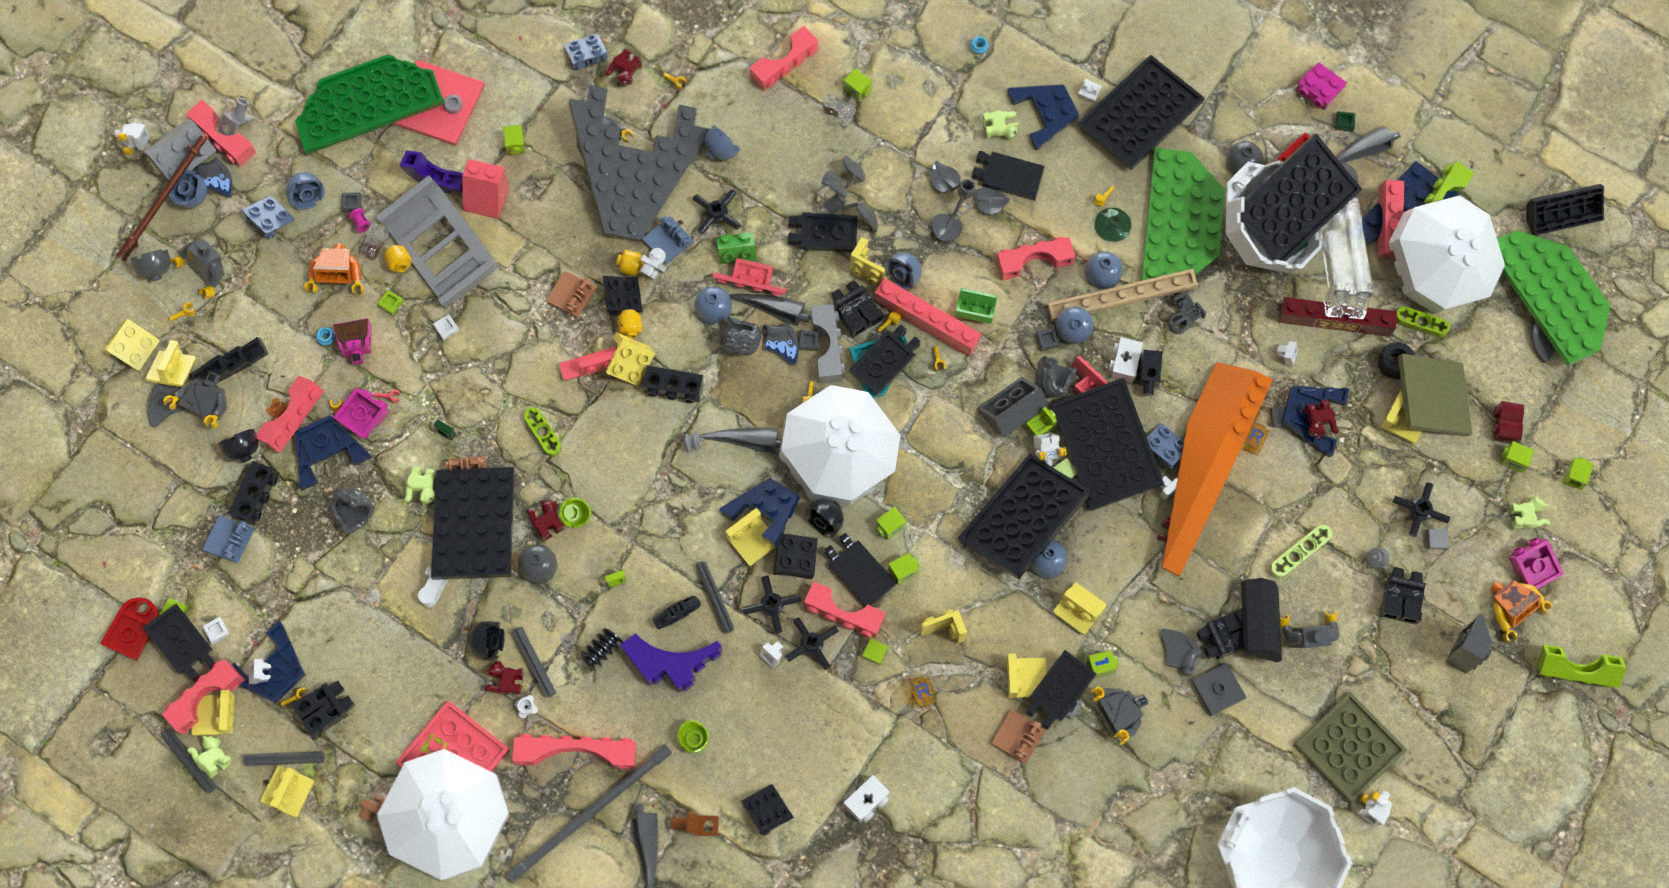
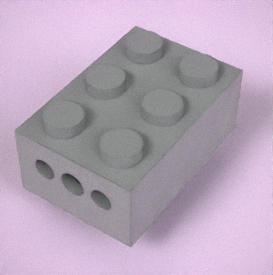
M187 118L144 151V153L166 181L169 182L190 150L187 149V146L192 148L203 133L194 121ZM208 139L199 150L202 156L196 155L186 170H192L216 151Z

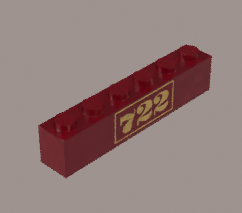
M1284 297L1279 307L1278 323L1391 337L1396 329L1397 311Z

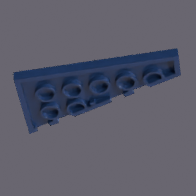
M1416 160L1397 180L1404 181V212L1414 207L1425 205L1426 197L1434 191L1435 188L1433 186L1439 179ZM1447 191L1443 200L1456 197L1459 193ZM1378 202L1347 236L1360 248L1375 242L1380 236L1383 224V211Z

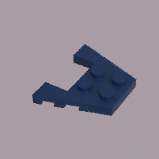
M1064 84L1012 87L1007 89L1013 105L1031 99L1045 126L1044 129L1030 133L1029 137L1035 150H1039L1044 143L1049 142L1054 135L1064 130L1079 117V113Z
M1292 386L1289 390L1281 423L1322 453L1332 457L1337 440L1325 435L1319 440L1309 435L1310 423L1303 409L1311 404L1316 406L1326 399L1344 406L1347 401L1349 388L1334 389V387Z
M331 415L295 431L299 465L298 473L300 476L299 485L302 491L318 484L311 466L348 449L355 465L371 459V455Z
M769 478L727 503L719 511L723 516L734 521L746 508L752 511L757 508L763 518L772 522L763 532L762 538L776 547L780 542V535L784 533L785 525L788 519L792 517L800 497L796 492Z
M280 621L266 632L279 646L263 661L271 665L269 670H262L265 675H271L268 681L249 684V675L247 676L235 662L232 664L245 679L239 685L240 687L274 703H277L306 675L285 627Z

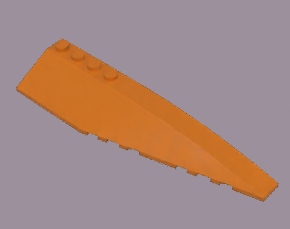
M1216 362L1186 425L1162 569L1180 577L1273 379L1254 370Z

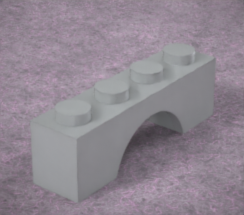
M834 304L811 306L813 331H818L824 335L830 344L826 354L817 359L819 383L842 381V375L845 374V365L840 362V357H843L842 345H838V339H841L840 328H836V322H839L838 311H834Z

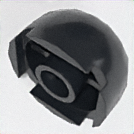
M254 429L233 435L234 437L226 438L218 443L224 457L231 461L240 460L241 463L251 460V455L257 451L259 446Z
M821 499L812 503L805 511V515L809 514L810 516L808 521L813 528L822 535L829 534V538L834 537L840 531L844 522L842 507L836 501L832 502L831 500Z
M483 621L474 626L467 639L474 656L488 661H495L499 658L496 655L499 650H503L505 633L504 629L499 627L501 625L500 622Z

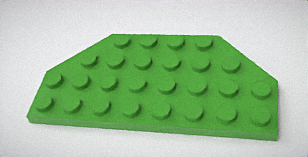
M1164 148L1154 149L1141 281L1193 269L1195 275H1197L1206 266L1219 258L1225 189L1192 152Z
M1518 230L1497 239L1505 264L1502 273L1565 364L1569 366L1598 353L1602 347L1610 304L1569 246Z

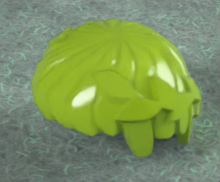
M568 498L559 507L558 516L564 525L570 528H578L589 521L591 508L584 499Z
M696 720L685 721L678 729L677 740L684 751L699 753L707 747L709 732L702 723Z

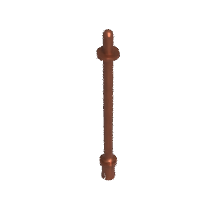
M202 134L192 148L187 146V149L190 150L132 236L125 237L124 244L116 253L118 257L121 258L122 256V259L127 261L134 248L139 246L138 239L196 155L202 156L199 150L207 140L206 135Z

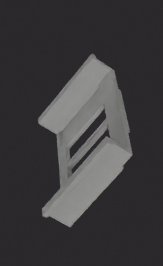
M429 175L376 216L397 243L407 249L411 262L437 295L441 305L446 308L450 307L500 267L438 184ZM446 217L455 231L420 257L410 243L442 218ZM460 235L470 250L438 275L434 276L425 262Z

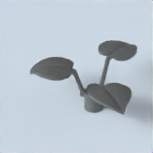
M844 156L843 164L848 172L852 174V178L844 186L841 178L834 171H827L823 176L821 184L828 186L836 194L824 202V206L830 214L836 213L839 209L844 211L847 208L856 207L861 217L876 233L878 230L877 218L868 205L864 202L845 205V197L848 194L846 189L856 178L863 182L865 180V173L855 161L848 156Z
M935 161L933 164L930 180L934 189L941 193H946L949 189L951 191L958 189L960 197L951 217L942 213L936 215L932 221V230L940 241H952L961 234L962 223L954 218L963 200L969 199L973 195L974 201H978L977 208L982 213L995 215L1008 204L1010 199L1003 193L991 188H980L976 192L975 183L970 179H964L960 182V174L954 168L941 164L938 161Z

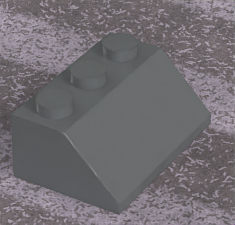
M1021 377L977 409L991 428L999 435L1005 437L1012 434L1021 425L1026 424L1032 417L1039 414L1042 408L1048 407L1049 404L1041 387Z
M1481 614L1462 629L1445 661L1466 674L1472 669L1475 670L1484 660L1486 661L1492 652L1490 650L1492 640L1484 617Z

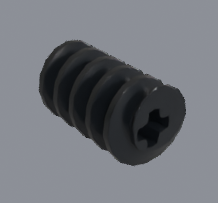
M607 628L602 629L604 635L597 634L599 641L595 639L591 641L593 647L587 645V652H580L582 660L595 672H597L595 664L602 666L600 659L607 661L606 653L613 655L611 648H619L617 641L623 643L618 635Z

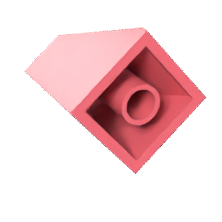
M468 159L462 175L463 211L499 219L509 190L504 167Z

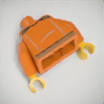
M338 243L334 245V248H324L320 255L310 262L308 271L309 281L304 285L308 293L311 286H313V293L316 294L318 292V286L315 284V281L352 284V281H354L351 288L353 294L355 295L357 287L361 288V294L364 293L363 286L360 284V264L354 256L350 255V250L345 249L344 245Z

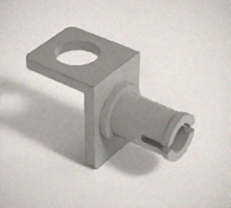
M244 98L237 99L235 110L223 114L219 127L220 133L226 136L235 135L239 125L253 120V117L246 113L247 106L249 105L248 100ZM226 123L230 125L231 133H228L226 131Z

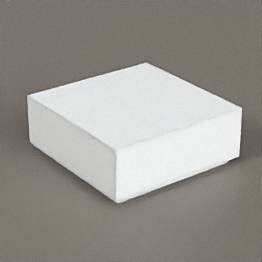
M449 314L433 323L443 341L460 331Z
M221 617L202 626L212 645L230 635Z

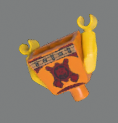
M1497 581L1491 587V591L1496 594L1493 605L1494 614L1501 630L1505 631L1503 633V640L1507 643L1510 642L1508 638L1509 633L1513 639L1517 638V633L1510 630V627L1514 629L1536 610L1540 614L1548 613L1544 606L1547 609L1552 608V603L1544 601V597L1533 585L1512 581L1505 587Z

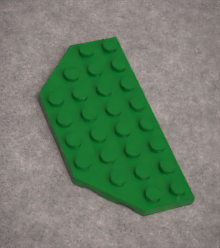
M387 54L319 79L316 84V90L313 95L309 96L304 105L305 109L300 116L298 115L295 123L306 154H310L445 104L433 70L420 68L414 63L406 60L401 61L396 59L395 56Z

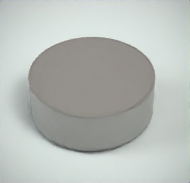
M449 95L444 100V107L448 113L456 114L463 108L462 100L457 95Z

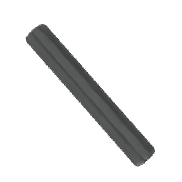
M705 561L700 562L696 565V568L722 628L726 634L733 632V623Z
M523 627L515 628L512 634L546 698L552 697L556 694V691Z
M165 729L161 736L208 793L213 792L217 785L205 772L197 767L192 755L188 753V749L172 729Z
M322 751L245 754L243 763L245 766L323 763L325 755Z

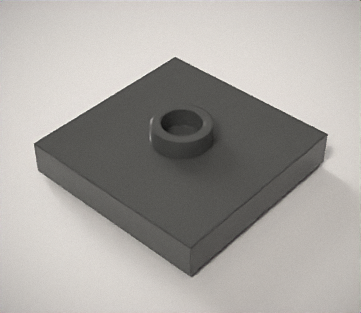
M1227 663L1191 681L1211 716L1247 698Z

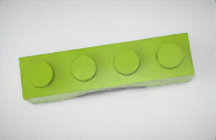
M1458 161L1452 164L1448 163L1442 170L1443 176L1441 179L1439 178L1433 186L1435 188L1434 191L1426 197L1424 202L1429 204L1441 201L1447 191L1459 192L1469 184L1474 172Z
M1545 644L1542 646L1537 662L1540 674L1545 677H1559L1567 681L1576 680L1586 684H1600L1608 688H1620L1626 670L1622 657L1602 654L1592 663L1575 664L1567 659L1563 647Z

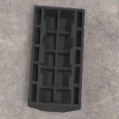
M1597 184L1530 199L1526 205V220L1533 235H1540L1603 221L1604 186Z
M1265 578L1244 580L1241 582L1244 654L1278 663L1282 660L1279 588L1275 581Z

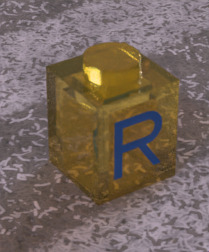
M1253 423L1241 449L1258 456L1270 430L1266 429L1262 424Z
M923 676L914 678L909 688L917 709L935 704L937 697L930 678H924Z

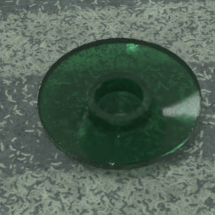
M1106 208L1095 219V230L1106 241H1121L1131 231L1130 217L1121 209ZM1111 220H1114V221H1116L1117 223H1116V224H1113V223H1111Z

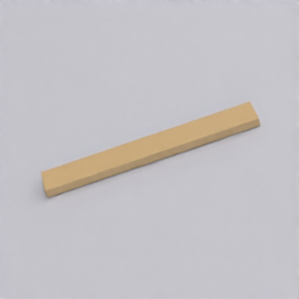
M1189 269L1047 303L1051 321L1056 322L1059 314L1069 307H1082L1089 313H1094L1198 288V283L1194 270Z

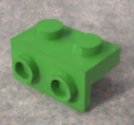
M753 232L716 236L720 264L735 263L736 258L749 261L756 260Z
M961 288L955 316L992 324L997 296Z

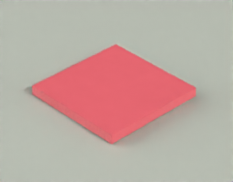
M417 59L415 64L418 67L433 70L443 99L445 100L449 95H457L462 100L463 108L460 112L451 114L445 110L443 104L391 124L456 146L485 84L482 81Z
M447 701L397 760L396 764L402 768L405 762L430 754L420 750L431 733L435 736L429 740L426 750L431 753L443 750L446 742L448 745L445 750L490 772L495 769L510 749L450 701ZM440 738L443 741V745L438 743L434 739Z

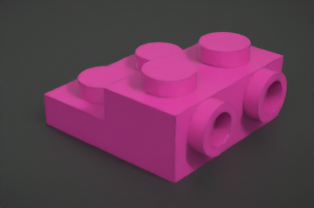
M1318 62L1298 83L1296 90L1301 96L1311 100L1315 106L1326 110L1345 88L1347 82Z
M356 387L333 418L366 440L375 426L379 427L390 411L387 409L388 405L381 399L376 401L372 398L373 394L365 388L360 390Z
M1531 539L1528 541L1529 545L1527 547L1515 548L1512 550L1513 555L1508 557L1516 574L1521 575L1524 584L1533 585L1536 589L1543 587L1564 574L1549 541L1546 539Z

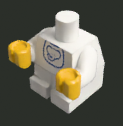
M144 124L123 125L121 130L115 131V137H118L119 140H122L123 144L128 146L123 149L124 154L132 155L134 147L143 151L150 138Z
M1053 433L1034 435V447L1037 458L1044 460L1050 466H1052V459L1058 458V455L1061 457L1067 455L1066 448L1059 447L1060 440L1058 435Z
M1382 791L1381 795L1378 792H1373L1370 797L1371 800H1368L1369 796L1367 794H1362L1359 801L1365 804L1366 807L1361 809L1358 814L1373 826L1384 825L1392 805L1388 801L1390 794L1386 791Z

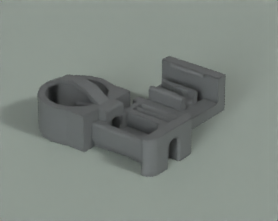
M1188 290L1177 295L1172 300L1175 306L1178 305L1180 312L1171 317L1169 329L1174 334H1183L1191 328L1194 321L1201 317L1205 319L1206 311L1198 302H1195V305H1193L1194 302L1188 296ZM1181 322H1184V323H1185V327H1184V328H1182V329H1177V328H1175V327H1176L1178 324H1180Z

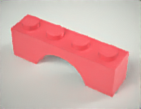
M805 26L790 36L792 49L786 57L779 60H769L763 57L749 68L750 77L763 91L768 87H773L777 80L781 77H786L795 66H800L804 59L808 56H813L817 52L818 39Z
M201 100L186 113L187 117L194 121L202 133L207 136V139L213 142L214 148L218 152L223 151L226 154L225 157L232 164L235 162L241 167L256 153L253 145L240 133L226 136L216 132L219 118L215 110L205 101Z
M1385 180L1378 185V203L1383 211V224L1378 238L1377 257L1396 258L1394 250L1390 251L1388 243L1404 212V181Z
M1057 237L1049 242L1040 241L1032 246L1023 245L1014 250H1002L997 254L996 259L1002 281L1020 277L1022 267L1033 259H1044L1055 268L1074 264L1075 253L1070 238Z
M298 376L288 390L290 403L285 412L277 419L265 422L256 434L258 441L266 448L280 453L324 391L312 380Z
M815 581L804 601V607L809 613L814 615L819 613L826 620L833 623L837 621L848 630L855 629L860 631V634L866 638H876L886 614L869 605L857 612H845L839 609L833 602L832 589Z
M225 659L218 661L213 665L212 670L198 678L197 683L193 687L186 689L176 702L169 704L162 715L177 732L184 735L199 722L197 709L204 696L213 691L230 690L232 692L245 679L230 662Z

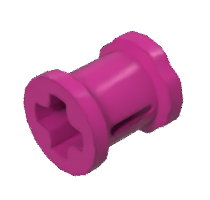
M362 208L355 209L348 215L349 219L353 220L357 233H363L372 226L370 221H367L364 215L365 211Z

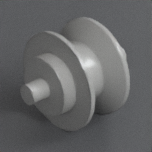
M695 431L693 436H689L686 433L681 446H685L689 452L692 451L693 447L700 450L701 442L704 441V438H700V435H697Z
M1373 548L1367 554V561L1373 567H1384L1389 562V554L1383 548Z

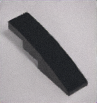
M256 337L243 347L237 346L223 356L217 355L189 374L191 380L195 378L206 380L210 371L220 375L218 380L220 382L249 367L269 353L262 339Z

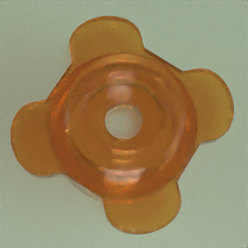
M275 398L272 400L271 407L267 409V413L278 418L285 412L289 404L281 402L279 398Z

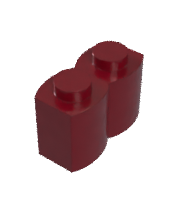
M1501 401L1493 410V417H1496V423L1492 426L1494 440L1512 443L1513 441L1519 443L1523 433L1524 405Z

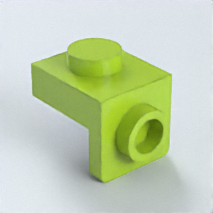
M1044 407L1038 415L1026 422V426L1033 435L1045 434L1056 426L1057 417L1052 410Z

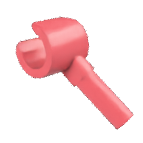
M392 390L390 393L374 392V397L390 399L394 404L399 402V399L392 398L393 395H400L398 390Z

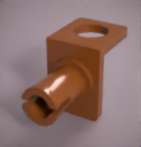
M688 811L687 818L672 817L671 819L672 830H686L694 836L718 835V816L697 815ZM707 820H711L714 824L713 829L709 832H706L703 828Z

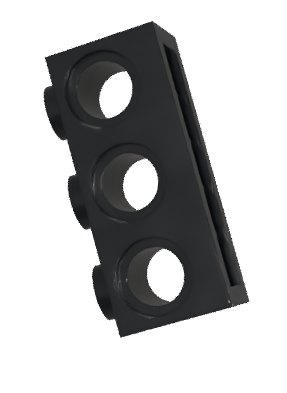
M647 365L642 386L643 392L651 397H657L658 395L664 396L668 400L681 399L686 403H700L704 377L701 374ZM652 380L659 381L657 385L650 384ZM671 383L678 385L676 388L668 387ZM694 386L696 387V390L690 392L687 390V388Z
M252 461L228 511L232 519L243 521L252 526L255 525L256 521L260 520L261 510L264 504H267L269 501L272 486L274 487L278 481V473L275 469ZM262 474H267L265 479L259 480ZM259 491L256 497H251L253 492ZM251 508L248 514L243 515L245 509Z

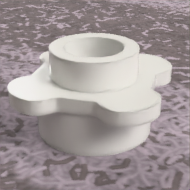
M530 695L515 702L520 718H526L527 715L536 714L538 708L533 703L534 698Z

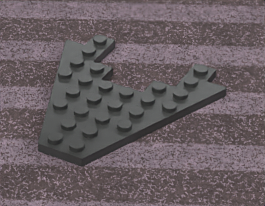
M589 85L586 102L570 98L569 107L604 235L640 242L704 143L706 134L710 129L695 126L697 108L679 104L673 138L656 135L653 152L618 145L621 127L603 124L608 89Z

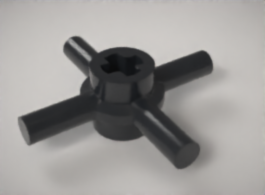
M731 189L722 201H712L711 203L698 194L694 195L692 200L706 209L707 219L697 229L699 234L703 235L712 223L718 224L723 221L736 230L740 228L741 224L728 216V209L726 207L736 195L734 190Z
M1426 482L1421 498L1411 502L1395 495L1392 503L1409 509L1412 518H1414L1409 535L1412 537L1417 536L1421 521L1428 520L1431 517L1448 524L1450 516L1433 510L1429 498L1434 485L1430 482Z
M763 576L761 579L765 595L759 604L743 607V613L747 615L762 611L765 615L771 616L775 634H779L783 631L778 614L782 612L785 605L802 602L801 596L797 594L782 598L780 595L773 593L769 576ZM769 602H773L775 607L771 608Z
M800 617L794 619L793 623L799 630L802 638L800 640V647L785 655L788 663L805 653L810 656L815 655L824 671L829 669L831 665L823 655L822 649L824 641L839 632L836 625L818 634L816 632H809ZM808 641L815 642V646H808Z

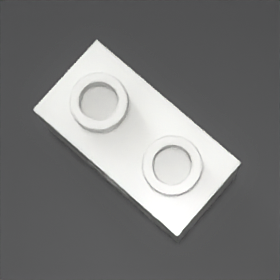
M1121 337L1119 344L1115 343L1112 353L1116 355L1115 360H1111L1108 370L1112 372L1110 378L1118 380L1124 377L1126 382L1133 383L1143 345L1142 342Z
M872 775L844 802L843 806L859 823L863 820L867 822L874 816L875 813L873 811L878 806L882 808L888 803L890 792ZM864 797H866L867 799H869V798L871 797V798H872V802H871L872 804H870V803L864 804V800H865Z

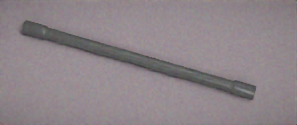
M664 744L649 759L526 859L505 873L510 882L513 884L556 846L652 768L669 757L672 752L667 745Z

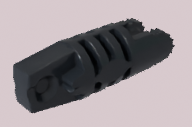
M694 595L679 600L652 617L653 623L658 630L672 625L700 608L701 601Z

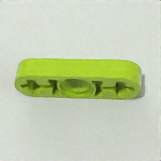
M1401 307L1397 311L1396 322L1401 326L1438 338L1444 337L1450 330V324L1445 319L1409 307ZM1403 313L1406 314V317H1407L1406 319H1402V318H1403V316H1402ZM1423 318L1427 321V325L1421 326L1417 320ZM1439 325L1442 326V331H1439Z
M535 407L528 408L524 413V419L548 456H558L562 450L560 441L540 410ZM530 414L536 415L537 425L532 418L530 419ZM540 428L548 429L546 436H539L537 432ZM549 439L556 447V450L549 449L550 447L547 442Z

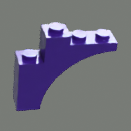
M637 633L620 644L622 651L649 686L653 683L656 685L661 682L666 674L679 693L683 690L688 691L694 686L693 682L696 681L693 673L702 671L707 662L717 660L723 651L718 641L705 648L691 652L664 651L648 644Z

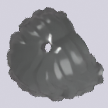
M732 316L727 317L723 334V352L736 354L737 356L755 353L761 341L758 325L745 320L739 321Z
M1044 355L1037 364L1035 385L1041 387L1046 396L1054 398L1062 396L1066 393L1068 387L1072 385L1077 368L1059 366L1056 359Z
M343 488L336 491L329 504L335 521L344 534L354 533L357 529L362 528L363 525L368 523V519L372 517L375 510L372 501L362 491L352 488Z

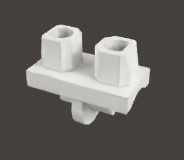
M654 248L651 250L649 258L643 255L641 260L644 261V264L640 271L656 279L659 271L665 272L666 267L661 264L666 259L665 252L661 248Z

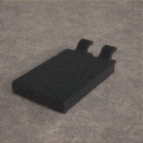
M978 151L976 163L988 165L986 172L979 167H974L972 179L983 181V187L1035 201L1045 166L993 151L991 156L983 151Z
M802 212V217L789 216L788 228L801 227V234L788 233L787 245L801 244L800 249L853 252L857 246L858 216Z
M899 325L893 333L887 330L849 370L856 379L877 397L916 357L913 351L921 345V341L916 337H913L907 345L899 340L907 333V329L903 325Z
M844 533L839 537V541L847 549L839 556L831 545L825 549V555L832 561L829 567L864 607L867 605L872 606L894 588L897 583L859 540L853 543L850 537Z
M177 603L143 627L180 675L186 672L191 680L196 682L200 676L192 666L201 659L212 670L215 661L209 653L213 649Z
M1064 650L1029 696L1033 702L1026 710V713L1033 717L1040 706L1049 712V715L1041 724L1046 729L1050 728L1055 719L1062 722L1097 673Z

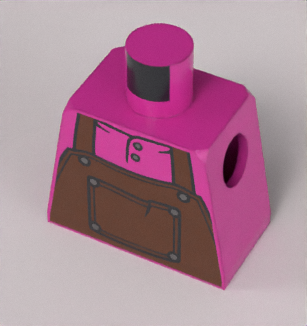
M365 318L332 324L344 358L351 357L353 365L362 364V355L371 353L372 325L369 319Z

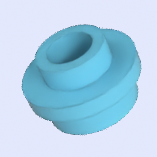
M981 36L974 38L970 45L971 50L976 54L985 53L989 46L988 41Z
M328 327L319 329L316 334L318 343L323 346L331 345L336 338L335 332ZM325 335H329L328 339H323Z

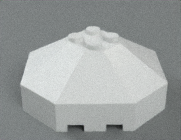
M1276 161L1267 165L1247 162L1227 182V237L1246 265L1284 273L1302 269L1322 248V240H1318L1319 231L1307 241L1309 244L1306 248L1295 256L1292 255L1285 262L1273 260L1244 226V223L1240 221V213L1244 212V199L1283 163L1282 161Z
M1461 196L1414 207L1403 212L1388 243L1390 251L1394 250L1396 257L1394 264L1397 274L1402 277L1404 283L1402 287L1403 294L1433 313L1491 297L1505 266L1490 215Z
M830 385L787 413L778 457L788 466L790 473L797 483L801 484L805 489L806 495L810 500L827 499L832 502L836 501L840 506L849 507L856 500L873 491L877 483L895 472L900 434L869 392Z
M445 749L405 762L377 814L389 855L442 881H447L483 868L500 836L505 822H507L510 816L497 775Z
M1295 787L1276 794L1263 796L1256 802L1235 807L1218 842L1233 888H1341L1350 870L1352 861L1344 847L1345 842L1340 828L1337 827L1333 817L1332 807Z

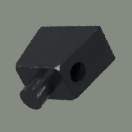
M1143 350L1140 354L1138 385L1143 386L1142 395L1154 396V387L1158 386L1161 379L1163 351Z

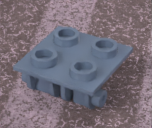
M598 33L564 44L572 61L573 69L580 70L585 68V61L589 67L590 59L592 64L595 65L594 58L596 64L604 62L608 58V53Z
M271 195L241 210L246 215V219L250 220L253 226L257 227L258 231H262L264 237L269 239L275 236V230L295 220Z
M663 216L660 219L661 224L642 239L651 249L661 248L666 254L664 263L668 264L693 244L694 240L671 216Z
M1161 423L1147 439L1152 452H1154V457L1156 455L1159 456L1156 461L1158 462L1162 459L1160 463L1166 469L1169 468L1171 470L1181 458L1184 441Z
M219 515L202 550L239 563L255 528L248 526L243 521L237 522Z

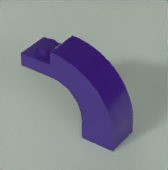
M406 150L399 166L411 178L421 182L429 175L444 193L450 194V191L463 192L462 172L440 168L431 163L423 153Z

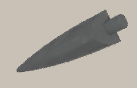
M1381 126L1358 139L1337 155L1336 158L1341 163H1347L1363 157L1377 155L1392 148L1394 140L1401 137L1398 131L1391 133L1385 126Z
M760 294L729 295L734 300L757 308L789 324L798 326L800 321L808 323L810 315L803 314L805 303L801 301Z
M736 428L700 435V438L726 442L759 452L776 453V448H780L781 440H777L778 428Z
M643 804L635 805L636 815L631 817L632 833L642 864L646 888H653L658 856L657 813H644Z

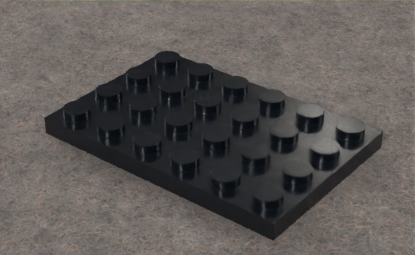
M1149 55L1077 123V127L1127 168L1132 170L1204 102L1205 97L1155 57Z
M1313 134L1244 199V212L1240 213V221L1244 223V226L1273 260L1286 262L1363 189L1317 134Z
M1124 377L1052 404L1081 485L1091 491L1090 496L1087 498L1091 512L1164 485Z
M1029 454L960 534L958 540L1019 580L1090 496L1091 491L1032 454Z
M514 467L470 468L469 470L452 469V471L450 469L436 470L431 563L432 580L511 577Z

